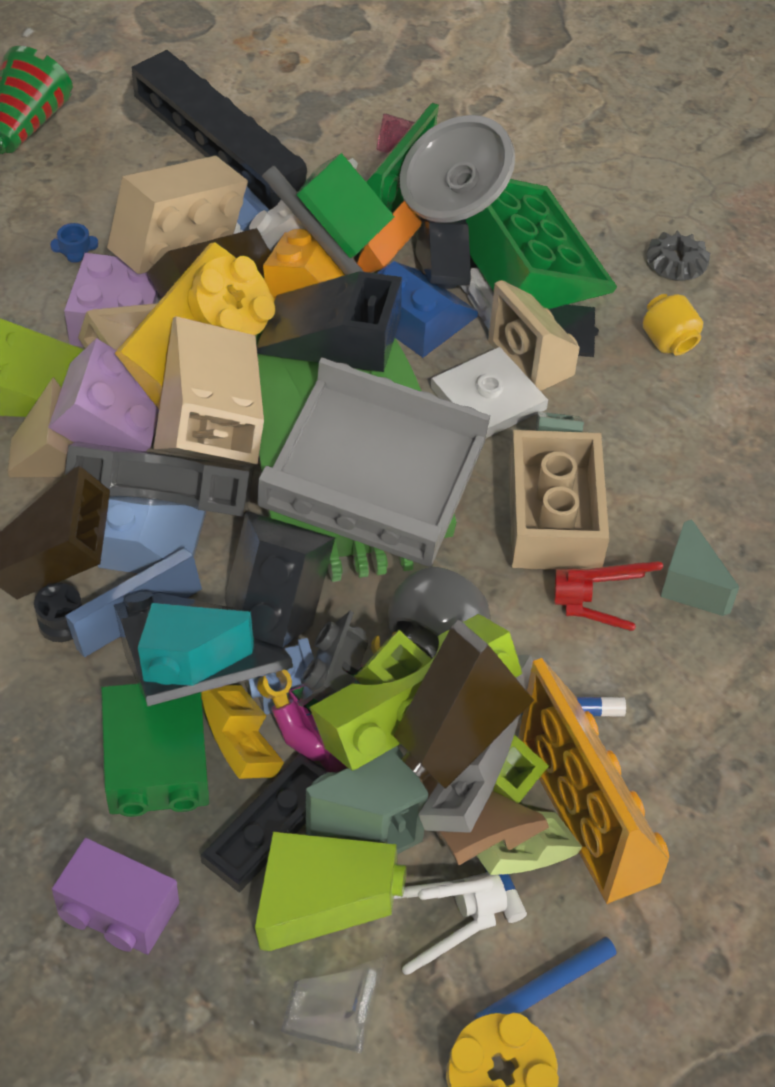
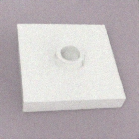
M501 347L431 378V389L439 398L461 406H469L479 412L491 415L486 438L536 415L538 411L542 412L547 409L548 399Z

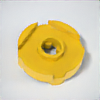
M215 257L197 269L192 277L194 278L193 287L188 291V303L195 321L257 335L265 328L268 320L275 314V305L271 300L269 288L264 278L257 271L256 264L249 257ZM228 291L236 298L237 309L233 303L226 304L224 301V296L228 294Z
M494 1013L485 1015L472 1021L458 1035L449 1053L446 1071L447 1086L558 1087L557 1058L545 1034L537 1026L530 1023L528 1018L522 1014ZM500 1056L504 1062L512 1061L516 1068L511 1074L514 1082L512 1085L506 1086L501 1079L492 1081L489 1078L488 1072L494 1067L493 1057Z

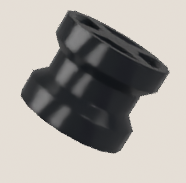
M64 583L50 584L42 588L35 596L34 608L39 631L44 638L52 642L62 643L73 639L66 617L57 618L62 616L63 612L68 614L82 606L80 594L73 586Z

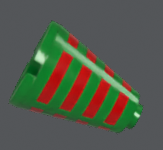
M13 46L7 50L0 66V154L13 153L61 108L72 95L70 92L73 89V83L63 67L48 55H46L44 60L34 56L37 50L31 47Z

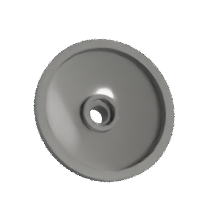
M466 115L441 122L424 133L407 153L400 172V189L403 198L417 215L430 221L445 223L471 217L493 203L507 186L515 165L513 143L505 129L496 121L487 117Z

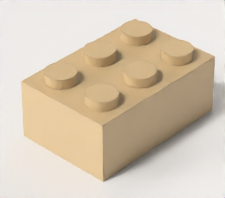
M217 156L122 176L107 248L137 274L147 272L167 251L234 234L239 212L243 205V197L248 180Z
M513 430L508 463L512 568L568 570L603 567L609 543V527L601 433Z

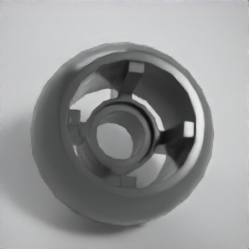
M429 567L416 571L399 585L390 600L387 619L391 635L393 632L400 630L426 655L433 659L439 648L437 636L450 630L458 620L464 622L477 614L491 620L488 601L472 582L446 568Z

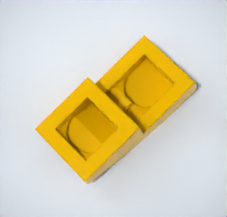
M225 685L201 692L205 713L214 738L239 779L276 777L284 761L259 732L267 715L242 685Z

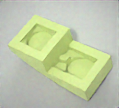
M536 811L545 817L549 828L509 851L504 843L500 841L476 856L490 875L512 874L531 871L561 862L577 855L582 846L556 812Z

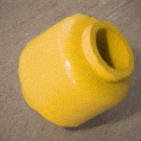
M661 294L649 302L647 305L648 311L643 317L642 326L661 353L682 355L699 343L701 340L700 333L703 329V320L684 295L674 294L668 296L667 294Z

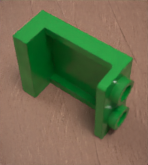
M138 684L101 687L104 779L109 813L136 817L145 814L147 811L171 809L176 812H188L197 807L209 805L201 692L147 706Z

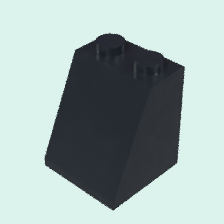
M249 511L246 512L225 595V603L228 610L251 612L254 639L284 647L313 625L335 537Z

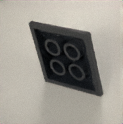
M147 591L131 594L125 597L124 602L114 604L125 657L147 706L293 667L292 658L284 647L254 639L252 654L194 686L165 685L157 682L143 681L138 645L152 603L228 610V608L223 605L163 593L152 594Z

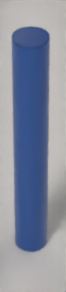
M603 937L474 1015L475 1020L494 1013L520 1014L617 954L614 944L608 937Z

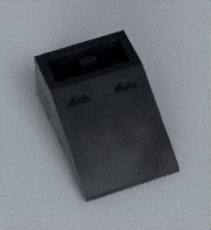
M358 271L277 295L274 301L275 314L268 320L257 345V354L319 363L322 357L336 363L347 364L352 368L384 372L401 319L402 277Z

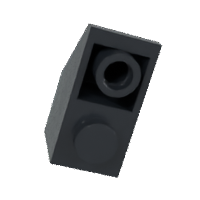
M420 217L422 223L418 231L415 254L429 282L444 289H453L457 285H470L469 228L466 220L444 223Z

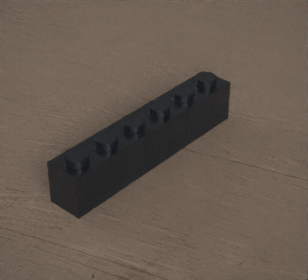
M165 50L131 67L134 97L206 158L217 156L248 180L247 187L269 210L276 207L281 200L262 177L269 168L275 166L296 192L304 185L308 172L304 160L292 153L281 144L277 137L264 130L257 124L254 118L247 116L228 97H224L206 79L201 78L183 60H179L170 51Z

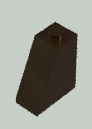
M78 466L68 472L0 532V588L17 600L39 591L47 585L55 584L100 565L110 489L82 467Z
M460 620L450 628L393 735L408 751L401 760L422 781L431 774L445 789L534 701L492 648Z

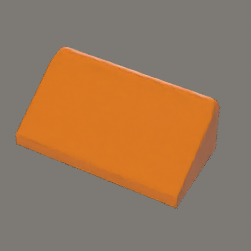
M403 201L392 213L395 217L365 245L357 262L364 272L372 273L385 268L420 228L422 221L406 201Z

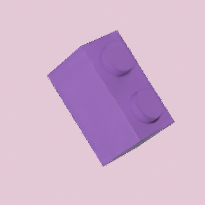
M87 838L83 840L52 888L58 915L66 923L81 930L88 926L103 933L105 939L116 948L127 952L134 948L146 955H149L179 905L177 881Z

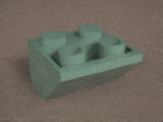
M396 746L354 771L348 768L339 773H326L317 778L310 787L306 788V835L396 844L397 854L423 842L424 827L418 814L428 800V791L418 776L401 760L404 755L400 748Z

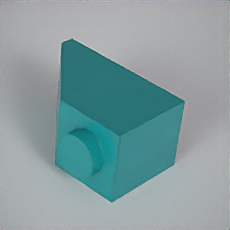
M152 603L138 645L143 681L157 682L165 685L194 686L252 654L254 639L251 612Z

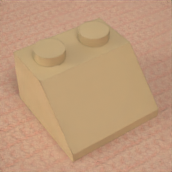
M503 280L496 282L488 342L494 349L501 347L540 391L574 376L580 348L575 338L571 334H567L554 320L552 313L547 308H543L531 294Z

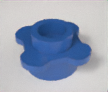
M70 223L58 230L57 239H53L50 246L53 252L64 254L68 261L79 262L83 260L85 253L98 247V239L95 236H89V231L84 225Z

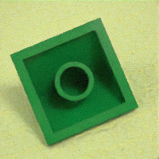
M342 153L316 168L296 194L350 259L395 217Z

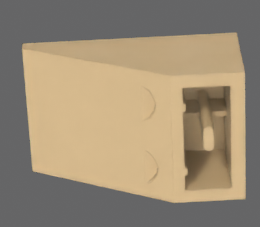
M177 316L173 317L154 450L235 465L258 464L264 415L256 336Z

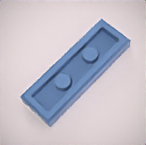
M183 548L65 615L76 649L86 657L121 637L114 604L124 602L125 597L131 594L147 591L152 594L163 593L188 598L202 590L194 556L186 548Z

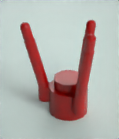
M656 561L592 569H556L554 605L566 606V616L584 617L610 626L634 631L636 628L635 623L583 607V602H592L594 582L643 578L645 572L661 570L663 563Z

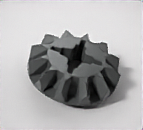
M677 230L672 236L662 232L658 239H651L647 251V261L651 268L663 277L679 281L692 280L701 276L709 265L710 252L706 251L705 242L695 241L693 234L683 236ZM675 251H681V254L684 256L682 261H679V256H677Z

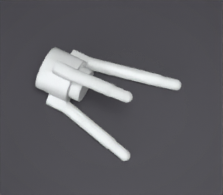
M489 872L459 880L406 886L403 897L394 896V899L419 897L422 900L455 896L462 916L467 917L471 915L474 918L472 922L402 967V972L405 975H409L420 967L425 966L476 932L496 926L494 914L505 911L507 908L506 892L499 875H490Z

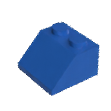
M393 261L377 272V274L402 277L401 319L395 338L422 358L478 317L476 309L449 290L431 284L426 274L418 269Z

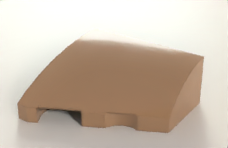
M432 775L428 776L424 781L420 779L428 791V799L439 783ZM492 791L470 833L435 832L440 840L444 841L458 865H461L500 841L504 843L509 851L546 830L549 826L541 813Z

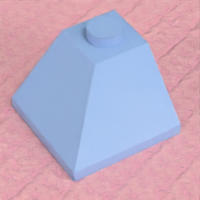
M127 496L109 497L101 564L98 565V568L139 574L183 548H186L194 556L206 511L164 500Z

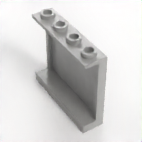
M321 357L318 367V380L273 468L265 466L259 478L258 506L432 567L484 446L491 415L479 412L469 406H461L438 398L429 392L418 391L394 383L388 378L377 377L359 371L347 364L336 363Z

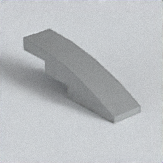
M517 655L523 674L516 677V679L527 691L533 660L531 655ZM520 715L446 789L440 783L437 784L418 814L425 831L469 833L472 831L492 793L508 755Z

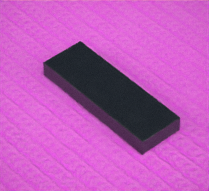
M299 754L201 854V863L240 893L267 865L273 832L296 834L306 824V788L310 787L317 778L328 772L304 755Z

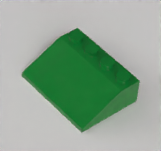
M510 179L503 192L493 203L481 212L465 219L469 228L470 256L493 292L495 283L503 280L531 294L543 308L551 309L613 293L617 288L615 282L548 186Z

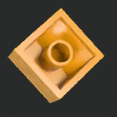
M294 229L285 232L263 265L264 280L274 299L282 293L345 276L307 229Z

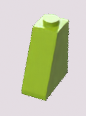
M273 832L255 924L260 950L273 951L392 915L394 896L403 897L406 882V865L398 864L397 845Z

